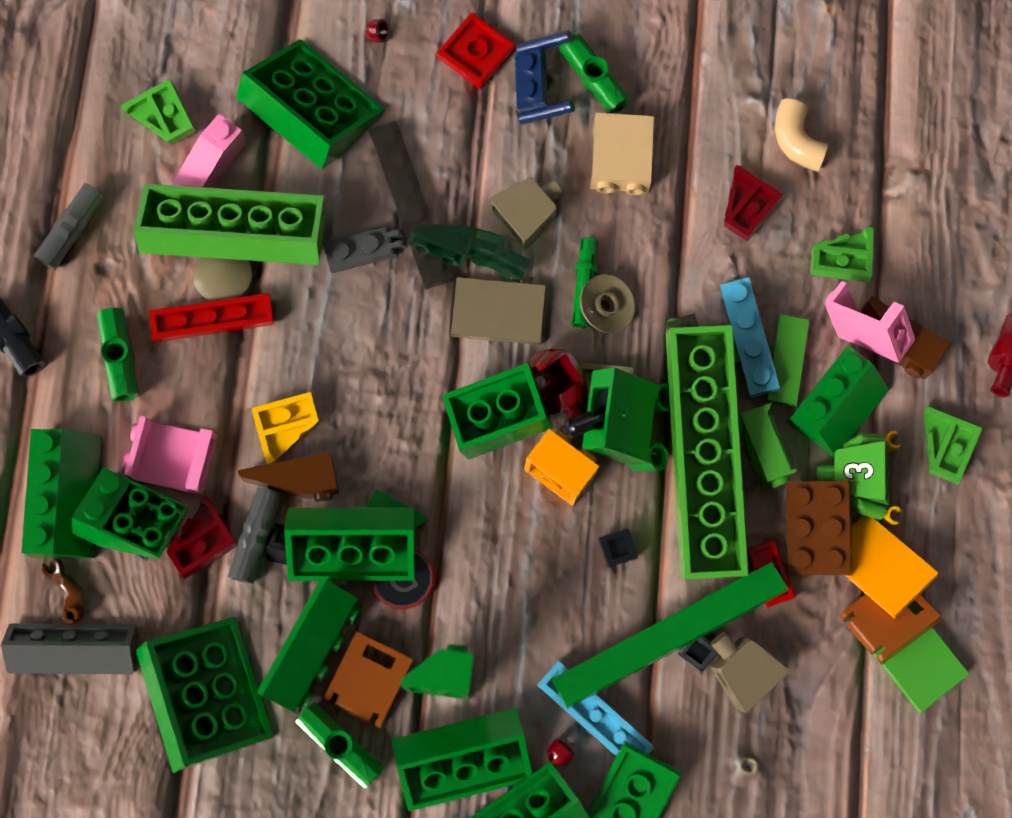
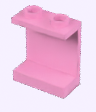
M841 281L837 288L831 291L827 297L826 309L837 336L898 363L916 340L903 305L893 302L879 321L857 311L846 282Z
M140 415L139 422L135 423L132 427L130 438L133 444L131 451L126 453L123 459L122 469L125 471L124 475L132 481L202 496L218 438L212 430L200 428V432L154 423L146 416Z

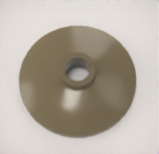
M602 274L591 278L584 285L580 294L582 314L586 321L598 331L604 333L619 332L626 328L633 319L635 301L632 292L621 279L613 275ZM600 302H602L605 305L606 310H603Z

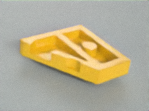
M311 392L251 408L266 464L274 463L319 423Z

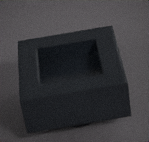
M628 528L598 538L607 568L638 559Z

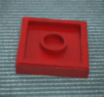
M471 12L436 52V57L481 90L516 50V44Z

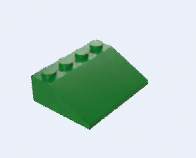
M302 39L295 41L242 72L236 98L321 170L340 158L385 111L383 106Z
M235 617L146 641L136 649L173 773L203 764L274 737L261 696L257 694L258 686Z

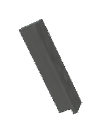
M9 623L1 643L6 671L8 673L133 674L135 667L132 651L137 637L136 624Z

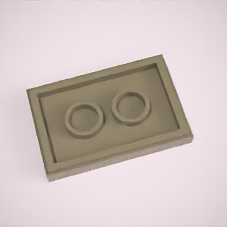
M457 277L451 337L540 345L546 285Z

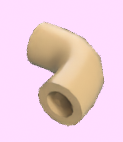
M782 99L776 113L774 128L778 145L789 160L804 168L818 172L825 157L828 144L814 140L805 133L804 121L808 112L806 104L795 99Z

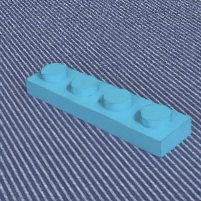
M749 277L720 284L750 398L780 391Z
M559 661L538 683L537 686L615 756L624 741L648 754L653 750L654 746L596 694L567 709L552 683V678L568 670Z

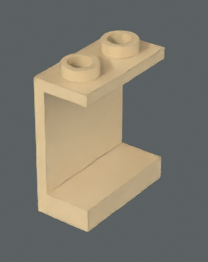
M595 113L590 189L605 194L614 191H625L629 195L648 193L652 176L654 116Z

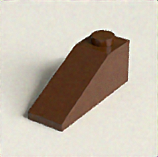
M871 296L863 305L861 311L864 315L880 321L889 309V306ZM909 319L916 340L898 364L904 367L905 372L910 376L925 380L934 372L950 342Z
M330 452L238 470L239 477L243 482L306 499H314L315 502L328 501L333 499L334 494H339L334 461Z

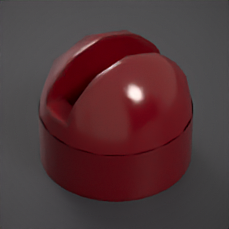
M370 20L366 24L367 30H365L367 39L375 43L386 42L389 37V26L386 20Z
M555 738L547 750V757L554 766H565L575 756L572 749L558 738Z

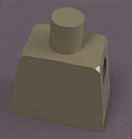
M528 178L491 197L489 210L519 246L526 250L556 218L557 207L553 201L563 195V192L554 180L541 188L533 178Z
M722 632L711 642L712 647L720 655L712 663L711 669L733 706L745 713L753 708L790 672L750 638L740 637L734 643L725 632Z

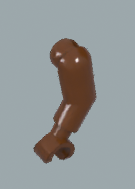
M53 558L52 561L57 567L56 572L52 573L45 563L41 565V570L46 576L53 577L57 581L56 585L64 593L62 619L68 624L79 623L84 616L83 590L69 574L66 575L63 572V562L60 559Z

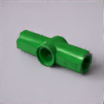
M573 34L572 42L560 45L559 51L581 78L582 87L595 96L607 113L617 114L629 104V96L608 71L607 62L594 53L580 34ZM596 72L600 74V76L593 77L590 76L588 73Z
M113 307L102 309L96 313L102 344L100 354L105 361L111 400L113 402L134 400V398L139 397V390L134 368L135 355L130 347L124 310ZM116 350H124V354L120 359L112 360V355Z
M315 701L295 721L363 789H366L384 769L351 734L346 732ZM341 735L348 741V748L346 752L338 755L333 752L331 744L335 737Z

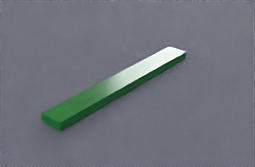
M771 562L748 574V576L740 578L552 678V683L565 707L569 709L788 591V587Z

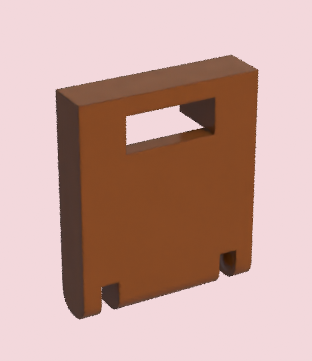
M866 594L839 615L843 622L856 616L848 623L847 627L871 655L882 649V646L885 648L877 656V660L881 665L937 625L941 618L921 594L913 601L921 609L916 615L906 607L894 619Z
M356 631L323 701L330 703L336 693L339 696L334 705L335 707L367 723L370 722L373 714L376 713L379 716L374 726L380 729L401 688V678L407 675L414 658L360 631ZM369 645L396 658L391 669L363 656Z

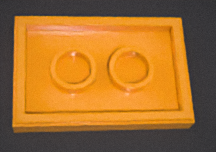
M863 515L852 525L853 575L845 576L895 619L938 577V572L874 518Z

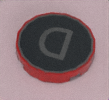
M415 550L414 581L371 582L375 594L385 605L394 609L407 610L419 606L428 598L433 587L434 574L427 558L421 552Z

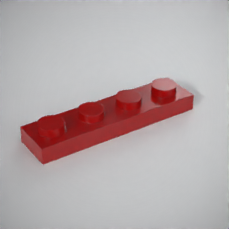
M269 293L149 310L152 340L154 342L274 325L272 302Z

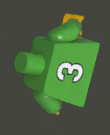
M890 431L885 436L881 433L858 434L844 443L841 449L835 451V465L817 467V481H851L852 510L861 515L881 520L886 525L899 524L900 522L891 519L890 513L891 511L901 512V508L898 506L885 508L884 506L889 505V453L901 447L899 444L893 445L890 439L899 435L898 432Z

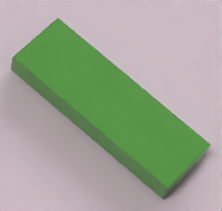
M779 315L772 361L780 391L766 394L765 402L794 408L797 406L809 327L808 319Z

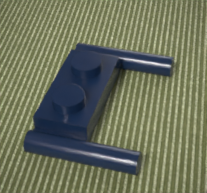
M569 30L516 45V108L520 110L518 120L521 125L575 111V105L572 100L547 106L545 49L572 42V34Z

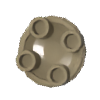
M200 257L196 261L193 270L194 285L198 292L209 301L238 298L249 288L253 277V268L248 260Z

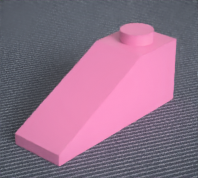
M218 114L199 136L172 185L211 188L246 147L247 142L242 130Z

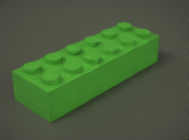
M144 183L133 231L139 253L319 265L326 224L325 200L323 195Z

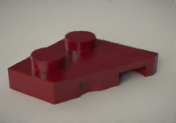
M737 164L734 169L724 227L748 242L783 200V193Z
M207 495L202 497L199 502L201 506L192 519H187L182 527L181 534L173 540L166 551L184 580L238 546Z

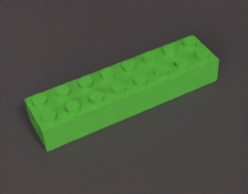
M732 325L669 328L665 334L680 578L705 579L748 576Z

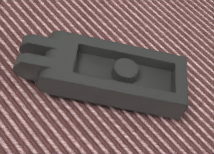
M382 227L324 242L323 246L331 274L395 257L396 251L406 248L404 240L393 242V240L403 237L402 230L390 231L389 227Z

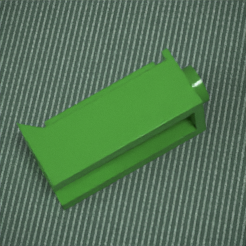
M771 403L741 413L739 415L740 418H738L739 432L762 487L772 485L773 489L786 485V482H790L789 478L797 471L796 469L791 470L790 467L793 465L772 415L768 416Z

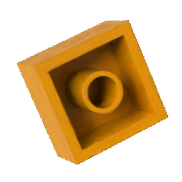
M548 429L527 456L524 470L567 503L574 506L595 478L599 469V465L595 463L597 459L584 449L578 451L570 445L572 441L562 432L556 431L554 433Z

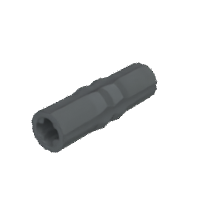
M84 183L68 207L62 212L60 218L54 223L50 233L33 256L44 265L56 270L71 247L78 241L81 233L87 228L89 221L106 199V196L93 186Z
M257 488L248 517L244 523L243 532L239 538L238 547L228 574L229 578L251 585L254 584L263 554L267 548L268 539L272 533L273 523L282 499L281 494L265 488Z

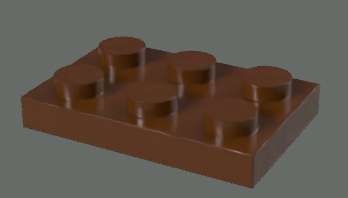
M851 481L786 482L788 575H853Z

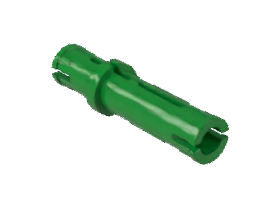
M585 237L580 239L578 263L575 264L577 279L571 326L575 328H590V324L586 321L581 311L580 294L584 285L598 274L596 258L599 240L595 238Z

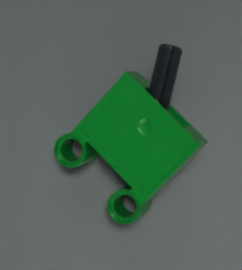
M615 367L593 370L587 412L565 420V426L562 427L563 432H566L570 438L584 433L582 449L627 464L635 472L661 471L668 464V451L661 443L650 444L654 412L670 410L669 384H655Z

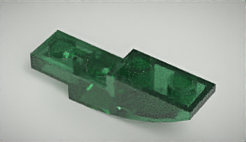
M431 224L413 227L406 243L416 252L435 256L446 265L462 267L467 258L476 266L488 267L499 272L504 278L516 279L518 281L524 275L530 259L503 248L506 237L483 229L463 225Z

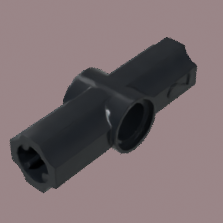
M0 296V350L6 353L20 376L23 378L33 376L41 370L45 362L29 340L30 335L15 314L11 313Z

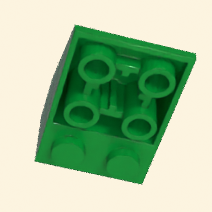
M103 467L72 516V534L103 548L159 560L188 511L189 506Z

